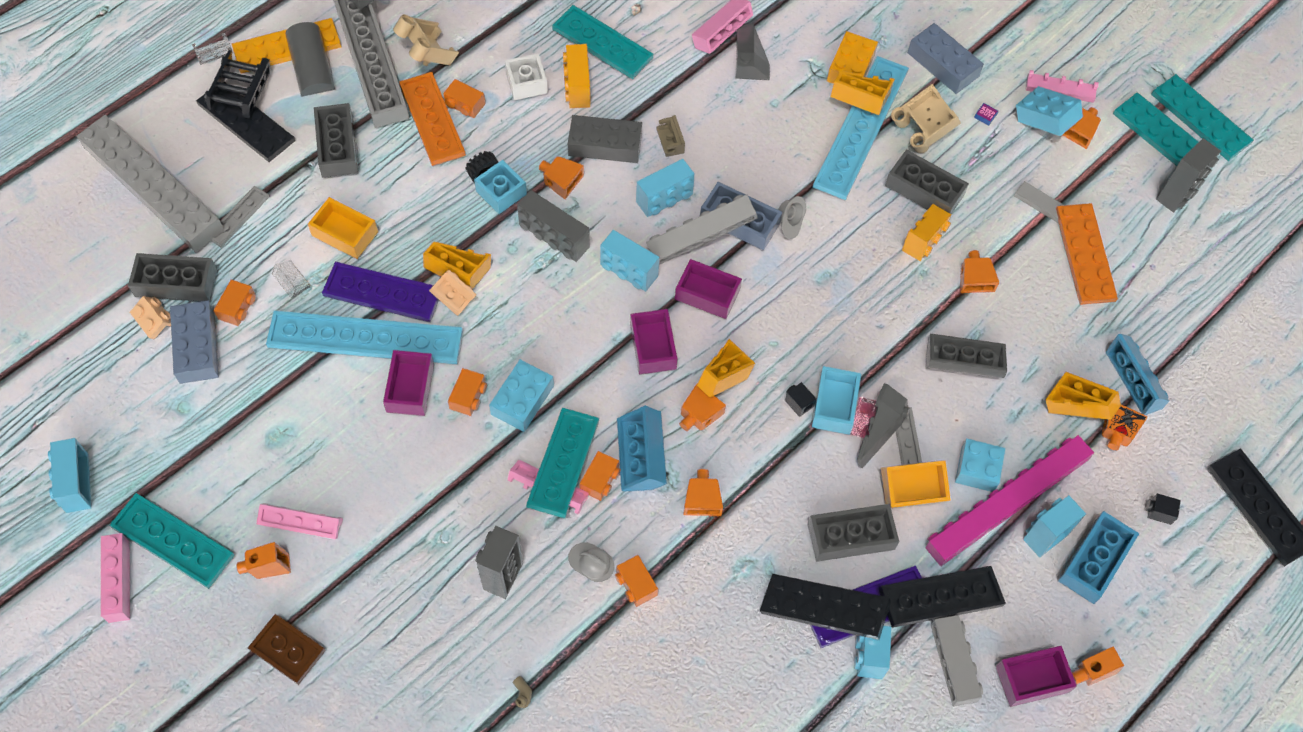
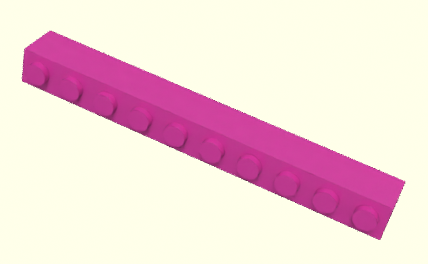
M1079 435L1073 439L1069 437L1061 444V448L1057 449L1055 447L1047 454V458L1044 460L1039 458L1034 462L1033 468L1030 470L1026 468L1018 474L1019 478L1008 480L1003 485L1004 488L1002 490L996 489L988 496V500L985 502L980 500L973 506L974 510L963 512L958 517L959 520L953 523L951 521L943 528V532L940 534L936 532L928 538L929 542L925 547L926 550L942 567L1089 461L1094 454L1093 450Z

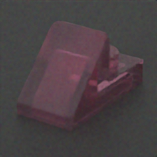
M859 396L854 425L850 435L864 438L866 434H870L869 422L871 417L875 418L876 400Z

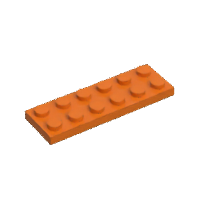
M429 72L399 81L400 88L431 165L434 166L466 156L433 73Z
M1092 203L1057 206L1058 223L1079 304L1116 302L1118 297Z

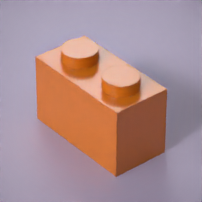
M454 79L443 93L445 104L449 108H454L472 118H475L486 104L483 92L457 79Z
M231 279L213 310L218 320L239 326L241 321L246 318L247 310L256 298L252 286Z
M462 368L448 399L449 409L472 416L473 411L479 407L480 395L484 394L487 388L485 376Z
M598 451L579 483L580 489L588 492L589 496L599 501L603 499L604 495L608 496L612 488L611 482L613 479L616 480L621 472L619 460Z
M639 555L616 566V580L619 585H624L627 590L625 595L630 603L634 602L635 606L638 607L658 596V588Z

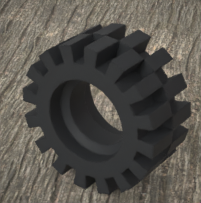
M484 151L483 154L480 152L478 156L474 155L473 159H469L470 163L466 164V172L474 183V179L498 163L497 158L491 151Z

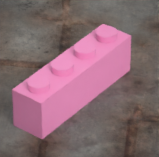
M730 0L692 34L695 48L709 54L713 52L753 16L751 2L748 0Z
M122 533L101 536V617L108 623L130 620V541Z

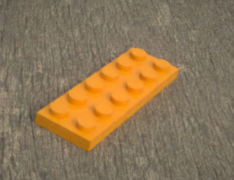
M332 18L313 22L320 28L325 51L341 48ZM286 30L232 43L236 61L257 65L261 63L262 58L270 59V66L291 61L285 35ZM239 69L240 74L249 72L248 70Z

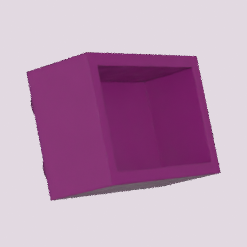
M690 259L676 286L675 300L727 319L739 294L742 278Z
M668 309L630 314V328L639 375L677 370L678 359Z
M393 350L383 399L387 413L425 416L434 369L431 353Z
M1062 645L1002 659L996 665L1010 707L1067 694L1077 687Z

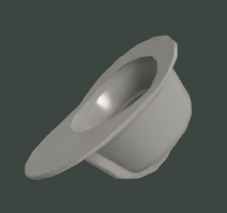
M799 196L784 201L778 209L782 211L781 227L787 239H793L799 234L806 213V202Z
M581 542L571 548L568 554L570 566L594 582L608 580L613 574L614 561L612 557L594 544Z

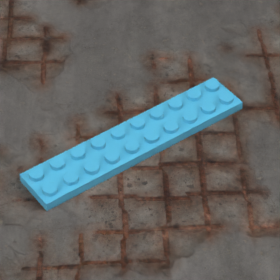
M879 56L876 57L867 77L879 76V79L888 81L889 78L895 79L891 93L879 115L852 105L814 181L813 188L843 200L847 199L908 73V67Z
M274 311L266 345L267 348L390 359L392 358L393 350L431 353L435 363L458 364L463 329L462 327Z

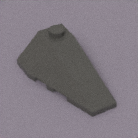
M743 24L736 32L735 79L770 80V64L754 24Z
M886 383L883 384L875 404L877 407L875 418L871 417L869 422L870 434L865 435L857 458L860 468H863L902 425L904 418H908L910 413L907 398Z

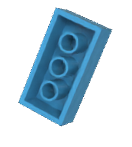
M1103 511L1095 520L1058 581L1095 604L1104 594L1140 533Z

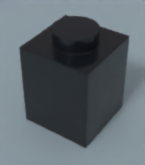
M801 382L787 389L785 402L801 417L815 406L817 398Z
M1157 493L1147 502V518L1172 525L1178 519L1181 500Z

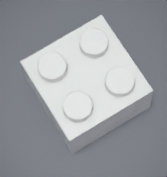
M539 53L505 60L506 75L514 100L548 93L547 79Z

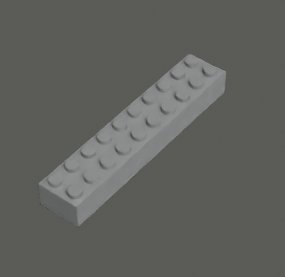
M333 0L374 127L377 128L409 119L407 107L372 4L370 3L360 10L350 0Z
M103 115L76 136L86 151L195 253L211 242L213 237L216 238L223 232L224 228L220 220L107 115Z

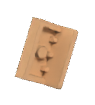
M447 270L429 290L457 316L476 296L473 289L465 285L450 270Z
M143 296L129 312L150 339H155L165 326H171L170 313L162 307L161 301L155 297Z

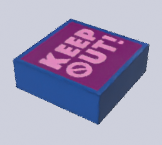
M983 103L974 118L989 126L999 111Z

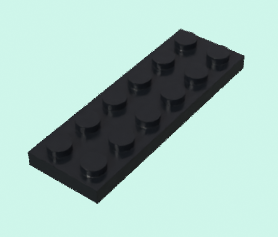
M220 90L218 94L240 100L245 98L241 94ZM205 94L196 100L198 106L268 162H271L295 142L293 135L256 106L250 118L243 117L242 109L234 105L214 102L212 109H207V101L204 100Z
M1241 448L1207 468L1284 567L1303 556L1302 524Z
M992 566L879 587L880 595L889 597L891 600L887 615L892 628L999 608L1006 604Z
M772 574L760 612L764 615L880 640L891 600L889 597Z

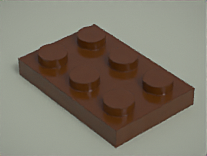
M274 614L247 647L252 653L297 685L301 683L326 651L321 645L276 614Z

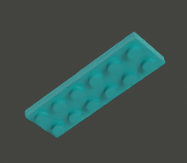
M572 5L552 25V30L575 44H587V51L631 79H634L653 59V53L575 5Z
M1177 74L1151 93L1155 99L1199 137L1204 138L1221 150L1220 155L1227 161H1230L1254 141V139Z
M1138 92L1113 112V115L1176 166L1199 142Z
M562 407L526 503V508L566 518L600 418Z
M137 493L134 494L109 525L118 533H122L126 538L208 589L235 556L233 552Z

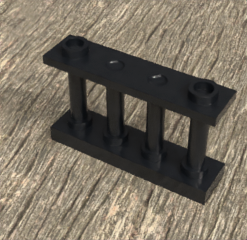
M228 50L226 56L222 57L221 66L209 91L205 92L204 100L207 101V109L211 110L214 102L225 103L240 107L243 117L250 118L270 74V59L262 58L261 63L257 65L232 60V51ZM231 67L256 72V74L251 77L229 71ZM227 78L250 83V87L244 88L225 84L224 81ZM220 90L245 95V98L240 100L218 94Z

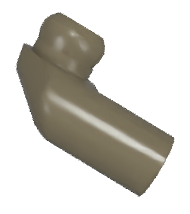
M519 676L513 681V684L519 690L515 703L519 708H526L531 702L532 689Z

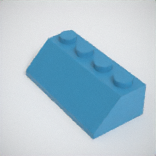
M1118 334L1106 351L1111 363L1141 414L1148 415L1162 410L1170 401L1168 394L1162 389L1157 376L1153 374L1148 361L1141 354L1138 344L1134 342L1131 336Z
M644 405L617 418L621 491L654 490L666 485L661 411Z

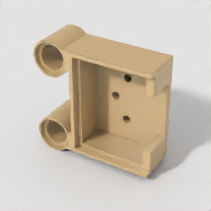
M403 14L393 28V31L402 38L408 36L414 45L409 51V55L416 61H424V66H428L431 62L451 65L459 53L453 47H450L448 50L439 46L436 39L442 31L438 27V22L413 18Z
M933 84L903 106L895 108L891 113V117L898 127H907L910 123V118H912L923 132L913 134L910 139V143L917 153H925L929 146L961 124L958 116L949 108ZM904 115L901 120H897L899 116ZM923 140L921 145H916L919 141Z

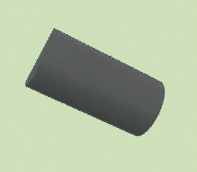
M302 22L289 27L285 35L301 97L335 90L319 26L312 22Z
M930 333L926 351V368L1005 378L1007 374L1006 344Z

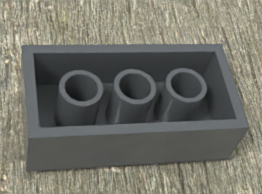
M350 104L314 107L318 166L322 178L358 174L354 123Z
M572 115L567 143L568 156L638 163L642 138V122Z
M1204 138L1201 139L1181 159L1158 196L1157 201L1173 213L1178 208L1182 209L1188 203L1187 199H1192L1198 193V189L1206 181L1203 178H1207L1212 172L1210 168H1213L1219 161L1217 157L1221 150Z
M907 149L889 172L885 184L886 187L926 209H929L934 204L950 214L953 213L964 197L969 185L966 181Z
M530 190L517 204L520 227L525 231L528 230L533 233L537 239L548 243L552 249L562 252L567 259L577 262L590 248L589 227L534 191Z
M136 253L128 287L134 297L146 296L158 299L188 301L209 300L210 302L217 268L212 258Z
M890 504L811 515L808 521L816 562L895 550L900 542Z
M495 525L493 531L488 532L485 539L486 545L483 550H479L475 561L477 562L483 590L506 599L523 565L519 535Z

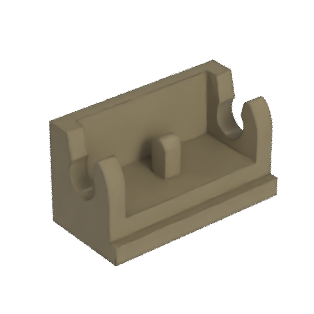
M676 115L659 120V124L664 125L657 126L656 130L665 156L684 154L685 141Z

